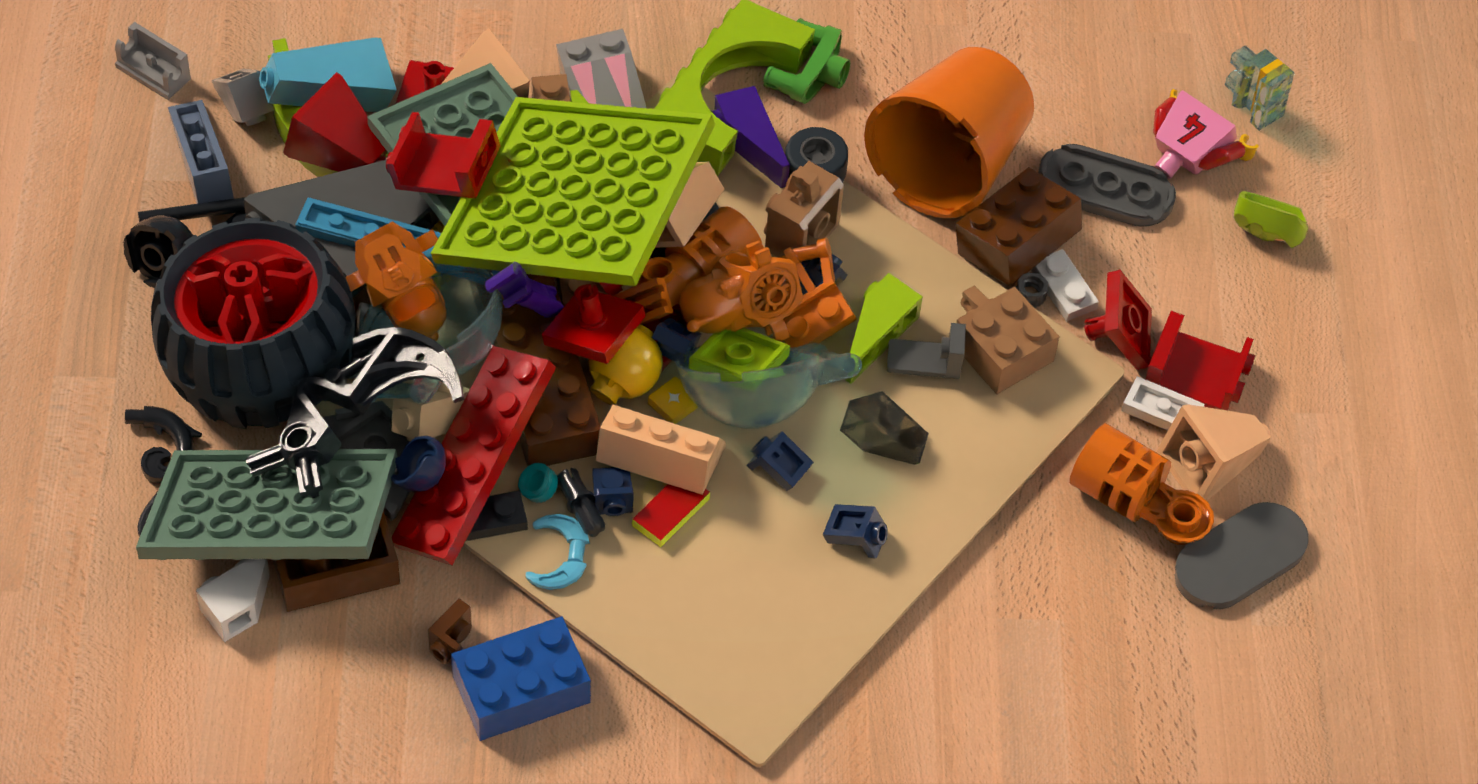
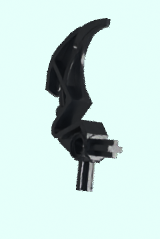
M400 327L375 329L353 338L352 353L353 358L356 360L341 369L335 367L329 369L325 374V378L313 376L300 381L296 388L297 393L286 428L279 437V445L246 458V463L250 467L252 476L256 477L281 466L288 465L290 469L295 470L297 473L300 495L302 497L310 495L312 498L320 496L319 491L323 490L319 467L331 461L342 443L316 409L318 402L326 400L363 415L372 401L385 391L405 381L421 378L441 381L450 390L453 402H461L465 400L463 387L458 371L449 357L450 354L433 339L413 330ZM360 372L352 384H347V379Z

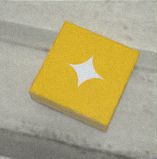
M675 376L648 396V404L667 422L677 424L700 407V398Z

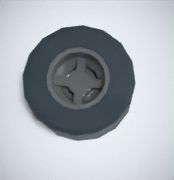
M809 127L799 130L790 138L785 152L790 164L789 177L800 166L803 167L810 161L839 177L843 183L847 174L848 147L841 136L823 127Z

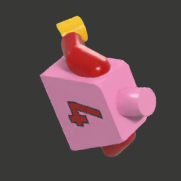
M1172 89L1169 98L1155 109L1153 134L1155 135L1157 148L1164 155L1154 167L1163 171L1168 176V179H1171L1181 166L1193 174H1199L1202 170H1210L1237 159L1249 161L1254 157L1259 147L1258 144L1255 146L1246 144L1249 139L1247 134H1242L1239 141H1235L1237 134L1234 124L1183 90L1177 97L1178 91Z

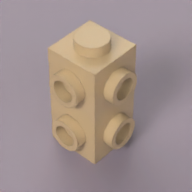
M436 380L435 384L428 386H412L407 392L393 395L392 432L406 436L409 442L418 436L428 435L435 437L446 435L463 401L454 403L450 390L439 380ZM463 387L464 399L470 390L466 387Z

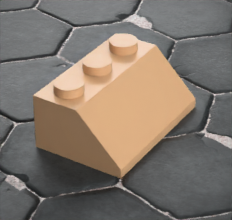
M612 405L600 427L596 461L703 495L725 450L726 442L721 438Z

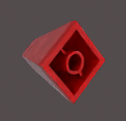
M338 72L292 116L283 154L289 158L337 172L387 160V157H385L387 150L371 131L368 125V115L343 76Z

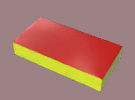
M667 484L632 519V526L659 547H662L710 499V491L705 489L702 495Z

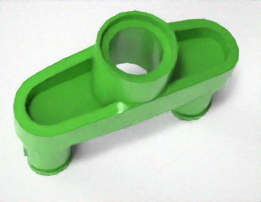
M799 18L797 22L815 29L813 46H816L815 51L802 73L797 75L782 71L774 66H769L764 75L763 85L764 87L790 95V99L806 104L813 99L825 84L840 89L847 79L851 63L849 59L838 56L842 41L841 29L829 25L826 27L816 25Z

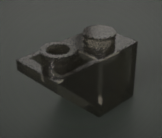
M883 391L850 400L840 431L862 451L913 465L920 463L929 435L925 429Z

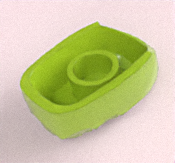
M1246 191L1240 192L1235 205L1234 219L1243 230L1261 240H1276L1287 243L1290 248L1300 245L1306 238L1308 224L1301 208Z

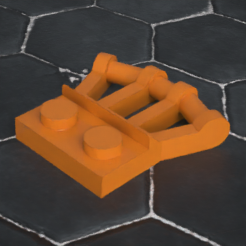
M827 238L817 239L816 244L794 249L790 246L783 251L784 255L779 257L790 259L796 264L798 277L808 292L803 295V300L792 313L783 318L789 333V338L784 341L790 345V351L795 358L857 320V317L835 283L831 247ZM820 258L823 276L822 284L817 287L814 285L802 265V261Z

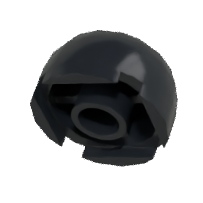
M166 215L151 216L131 228L130 233L125 236L123 241L124 255L131 270L134 273L139 270L143 276L149 278L143 282L155 288L168 258L171 255L175 256L183 247V243L194 235L177 218Z

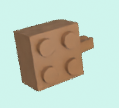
M810 161L803 167L800 166L790 175L786 187L780 194L775 193L770 198L765 209L768 213L767 223L764 228V234L766 235L765 248L768 247L770 249V254L779 258L784 255L783 251L790 246L794 249L816 244L817 239L828 238L840 223L844 185L839 177Z
M975 285L963 291L961 306L965 309L966 314L958 318L956 323L966 324L964 358L996 394L1001 393L1054 362L1060 336L1016 287L991 299H988Z

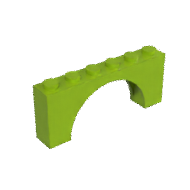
M741 0L734 9L730 8L726 12L721 26L713 28L705 46L696 49L689 66L680 69L673 86L664 89L659 103L654 109L712 114L715 126L697 162L709 161L716 175L719 176L734 156L738 130L728 126L711 112L702 97L701 91L716 76L740 67L774 66L775 68L796 74L811 55L815 29L749 0Z

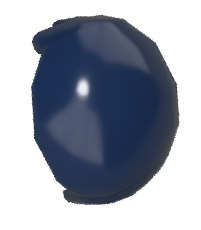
M428 435L412 439L405 445L400 457L395 458L397 475L393 474L391 481L410 492L427 491L437 485L446 466L445 449L442 444Z

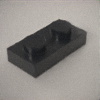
M520 490L489 496L466 541L528 530V521Z

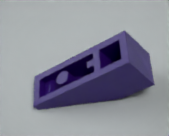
M751 86L715 95V106L711 112L722 122L738 130L735 152L780 188L786 187L790 164L756 87Z

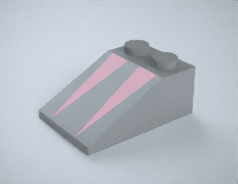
M623 29L556 44L560 74L567 75L569 96L571 90H578L587 102L591 104L647 108L633 56Z

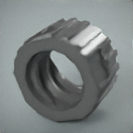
M1026 273L1018 279L1016 288L1036 308L1046 301L1048 281L1039 273ZM1025 287H1034L1038 293H1029Z

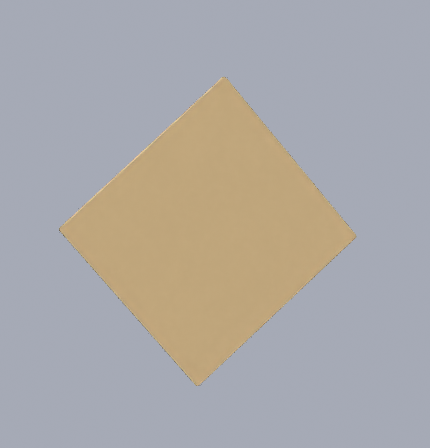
M677 75L646 102L647 109H654L657 106L662 92L666 87L671 88ZM704 87L701 91L702 97L708 108L714 110L716 94ZM778 137L779 142L785 153L786 146L788 143L780 137ZM734 151V156L719 176H717L724 187V191L717 199L716 204L719 208L731 207L745 216L759 234L765 248L766 235L764 234V228L768 217L765 209L770 198L775 193L780 194L784 188H780ZM843 181L844 190L840 223L827 239L831 247V253L843 261L840 267L848 275L844 281L837 278L835 283L857 317V320L796 358L790 351L789 357L754 394L689 369V364L682 366L671 361L660 374L657 383L647 393L633 399L619 398L615 404L622 408L665 420L648 404V396L676 376L700 398V407L678 422L677 425L721 438L726 442L725 450L706 487L710 491V499L662 547H659L632 526V519L667 483L632 472L631 483L634 492L633 513H624L620 516L601 515L605 522V530L596 537H590L588 534L590 544H585L583 563H586L587 566L582 576L565 588L554 590L539 588L531 584L525 575L529 571L536 574H548L557 570L563 562L568 561L570 543H567L566 538L561 532L550 528L537 530L533 528V522L546 515L563 514L577 520L575 514L568 511L567 500L559 486H557L554 495L542 503H534L521 494L528 521V530L465 541L463 545L556 617L563 616L568 626L755 767H763L1124 376V368L1035 309L1060 336L1055 360L999 394H996L965 358L963 359L960 379L887 372L888 349L852 384L847 382L845 379L848 358L865 300L863 296L867 288L874 281L880 282L890 273L923 296L920 317L898 339L941 343L942 337H949L951 323H956L958 318L966 314L965 309L961 306L963 291L975 285L988 299H991L1008 290L846 181ZM454 275L450 283L446 282L439 290L446 304L447 318L443 326L437 331L439 338L436 342L450 354L449 357L458 371L462 386L470 389L492 347L472 280ZM553 277L558 291L557 279ZM597 282L598 291L607 294L601 284ZM623 285L621 292L632 288V286ZM745 327L746 329L767 336L765 334L764 328ZM700 332L702 335L694 353L713 333ZM578 356L590 391L595 381L589 372L588 358ZM355 377L353 378V380L347 379V384H352L355 380ZM421 378L405 381L385 391L372 402L383 401L392 410L393 395L407 392L412 386L435 384L436 380ZM590 391L601 426L612 405L603 402ZM321 401L316 405V409L322 417L336 415L335 409L344 408L329 401ZM782 431L814 462L796 485L787 492L761 466L752 471L746 466L754 457V454L750 452L760 439L764 436L771 439ZM439 435L433 438L442 443L445 435ZM518 440L489 496L519 490V477L527 467L520 440ZM595 455L548 467L556 475L564 469H568L571 478L573 476L570 468H576L587 490L594 494L592 469L611 468L613 466L597 462ZM410 492L405 502L408 505L415 492ZM835 504L876 507L888 529L887 540L881 546L877 558H868L862 546L827 543L823 532Z

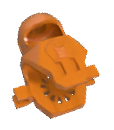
M392 221L355 242V264L358 270L345 278L350 291L366 283L373 307L381 304L394 327L413 330L437 341L439 338L437 331L443 326L447 318L446 304L432 275L437 273V270L422 252L435 246L438 238L432 229L415 239L410 231Z
M760 241L746 245L747 253L735 250L729 251L717 261L710 274L692 280L683 289L679 304L681 314L687 323L688 331L709 334L719 333L724 330L736 332L745 327H761L765 329L767 336L773 334L775 340L783 341L789 338L788 329L783 318L789 316L803 300L796 264L790 259L771 257L770 249L768 247L762 249Z

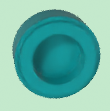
M534 463L526 467L518 481L521 494L534 503H542L549 500L556 492L558 486L556 473L542 463Z

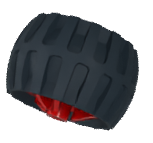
M245 218V221L219 223L212 226L211 230L199 236L195 234L183 243V247L175 256L171 255L168 258L154 289L151 305L152 338L158 360L166 377L179 395L198 412L215 422L219 419L236 428L247 429V426L271 428L280 426L281 422L288 420L297 393L296 388L301 380L313 376L325 378V374L329 369L334 367L341 369L351 362L353 355L352 343L356 334V313L353 297L342 270L319 241L306 231L301 233L292 224L284 221L270 222L262 221L260 218Z

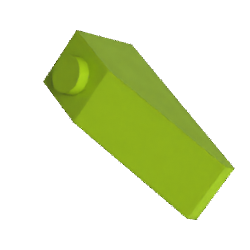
M890 273L880 282L874 281L870 284L864 293L863 298L865 300L847 364L845 380L850 384L888 349L890 339H898L920 317L923 296Z

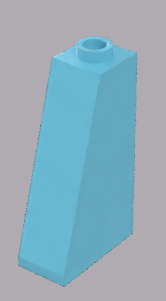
M368 38L272 53L266 67L261 69L259 77L260 86L264 89L269 104L303 106L336 72L343 76L364 111L378 112L388 108L397 91L381 38Z

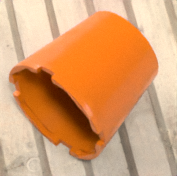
M982 47L960 49L885 98L872 110L864 131L867 156L877 176L879 177L883 174L895 189L892 194L909 207L938 218L964 216L968 211L978 207L985 199L1029 126L1034 114L1033 93L1024 75L1006 57Z

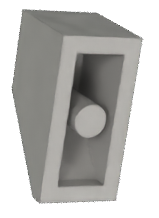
M243 68L212 80L214 88L233 120L241 123L246 122L247 126L266 120L265 114L274 111L273 105L267 102L265 91L260 86L259 70Z

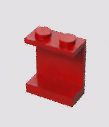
M412 112L406 125L400 130L399 140L393 152L388 154L386 160V170L392 178L395 189L476 199L501 147L493 120L479 119L471 137L467 138L426 133L419 112Z
M1170 311L1150 361L1145 380L1204 403V407L1228 411L1231 401L1239 403L1245 386L1244 382L1239 381L1241 375L1249 376L1256 355L1251 354L1250 349L1254 339L1247 337L1242 351L1239 353L1180 332L1185 315Z

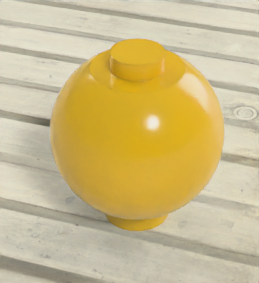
M639 324L608 364L588 359L589 372L595 381L590 391L597 398L609 405H615L619 398L633 399L644 395L657 383L662 371V353L659 345L652 338L654 333Z

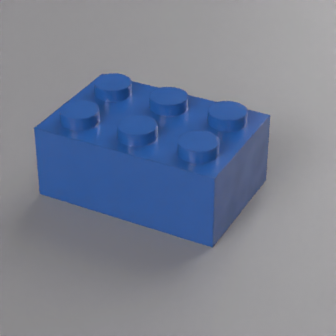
M563 616L451 653L453 678L479 741L589 704L591 701V680Z

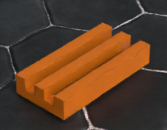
M654 278L613 295L614 297L629 301L658 289V293L635 302L644 305V308L660 301L662 307L645 313L646 316L640 325H645L673 313L664 278Z

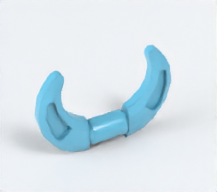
M552 514L537 519L533 522L534 529H555L562 533L567 543H570L568 561L563 562L557 570L548 574L526 572V579L531 584L543 589L565 588L576 582L582 576L587 566L586 563H583L585 544H590L588 534L584 533L579 521L567 515Z

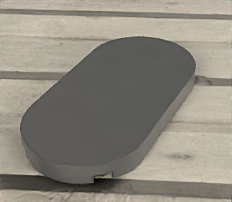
M1078 144L1061 145V149L1054 151L1051 149L1046 152L1040 161L1038 173L1080 197L1083 211L1134 226L1158 224L1165 220L1172 212L1176 190L1173 184L1171 186L1167 180L1168 176L1156 167Z
M1270 502L1253 504L1211 529L1201 540L1189 543L1181 550L1175 565L1174 576L1176 586L1180 593L1195 605L1204 607V605L1214 606L1213 609L1229 608L1291 570L1302 560L1308 546L1307 528L1303 520L1294 511L1283 505Z

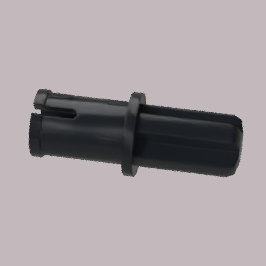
M570 468L572 478L568 469H564L557 475L558 486L567 500V509L570 513L575 514L585 534H589L590 537H596L605 530V522L594 504L595 495L587 490L576 468Z

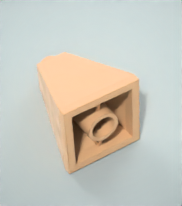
M487 29L480 35L442 82L443 84L491 63L518 97H529L530 80L490 29Z
M1187 404L1180 408L1156 452L1171 461L1170 472L1183 490L1199 494L1208 501L1261 455L1269 443L1271 435L1268 427L1264 423H1260L1255 415Z

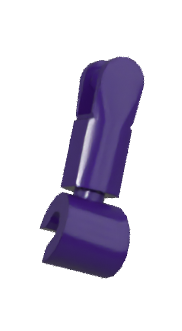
M513 262L485 282L488 292H494L496 289L501 292L504 297L502 302L505 308L518 304L534 310L545 318L557 316L564 308L563 304L557 301L555 297L557 294L556 288L529 279L525 270L518 262Z

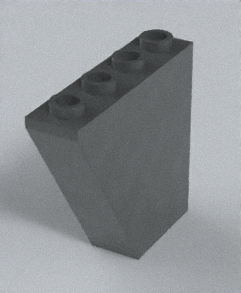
M386 160L250 194L244 198L245 218H260L262 221L270 222L280 220L290 223L294 227L308 197L429 230L440 221L419 192L395 189L392 178L386 170ZM315 238L336 261L345 277L358 270L355 264V247ZM366 283L351 291L352 297L367 286Z

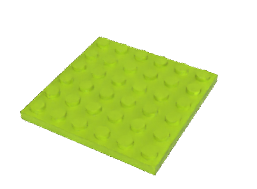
M516 97L497 131L501 147L476 199L460 198L431 251L434 262L436 264L502 271L513 262H518L526 274L636 286L715 126L712 114Z

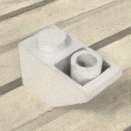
M242 559L234 568L220 576L209 578L200 588L196 589L200 611L224 642L258 623L270 577L267 559Z

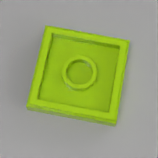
M746 328L736 332L724 330L719 333H713L689 358V369L754 394L789 357L790 345Z

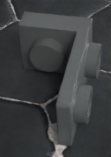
M951 323L949 337H942L941 343L890 339L888 344L887 372L960 379L965 352L966 324Z

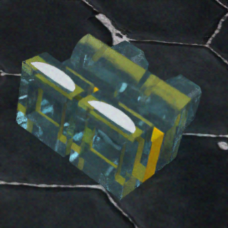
M1245 45L1233 52L1230 63L1236 69L1226 77L1225 86L1234 93L1231 105L1236 108L1246 107L1252 112L1250 123L1260 131L1284 116L1295 72L1267 49L1256 54Z

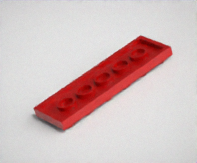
M492 347L441 443L445 449L446 456L444 473L439 483L431 489L415 492L391 537L396 548L453 566L556 369L552 362L501 347Z

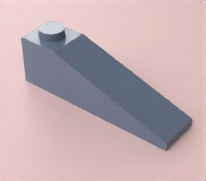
M203 100L168 107L196 203L234 199L228 167Z

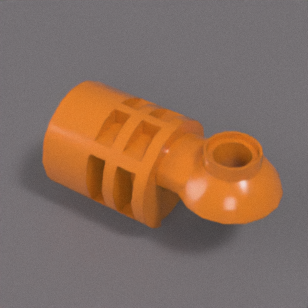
M728 206L720 207L700 223L684 247H667L665 258L655 257L649 259L637 285L654 278H664L671 306L673 307L679 303L680 295L686 285L694 279L710 274L717 261L729 251L735 250L747 253L745 246L755 241H760L762 249H764L761 238L752 224L740 212ZM655 289L633 299L635 301H639L643 298L658 293V289ZM660 301L645 308L657 309L662 307Z
M1107 423L1101 425L1093 433L1074 464L1069 482L1072 486L1133 522L1138 521L1141 517L1154 524L1158 531L1171 543L1184 545L1201 540L1210 532L1214 523L1213 510L1203 497L1189 490H1175L1165 484L1171 468V461Z

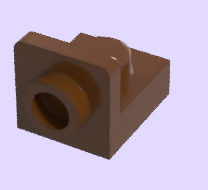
M460 598L428 629L429 650L443 664L448 662L452 665L451 653L463 650L459 643L465 640L472 629L471 607Z

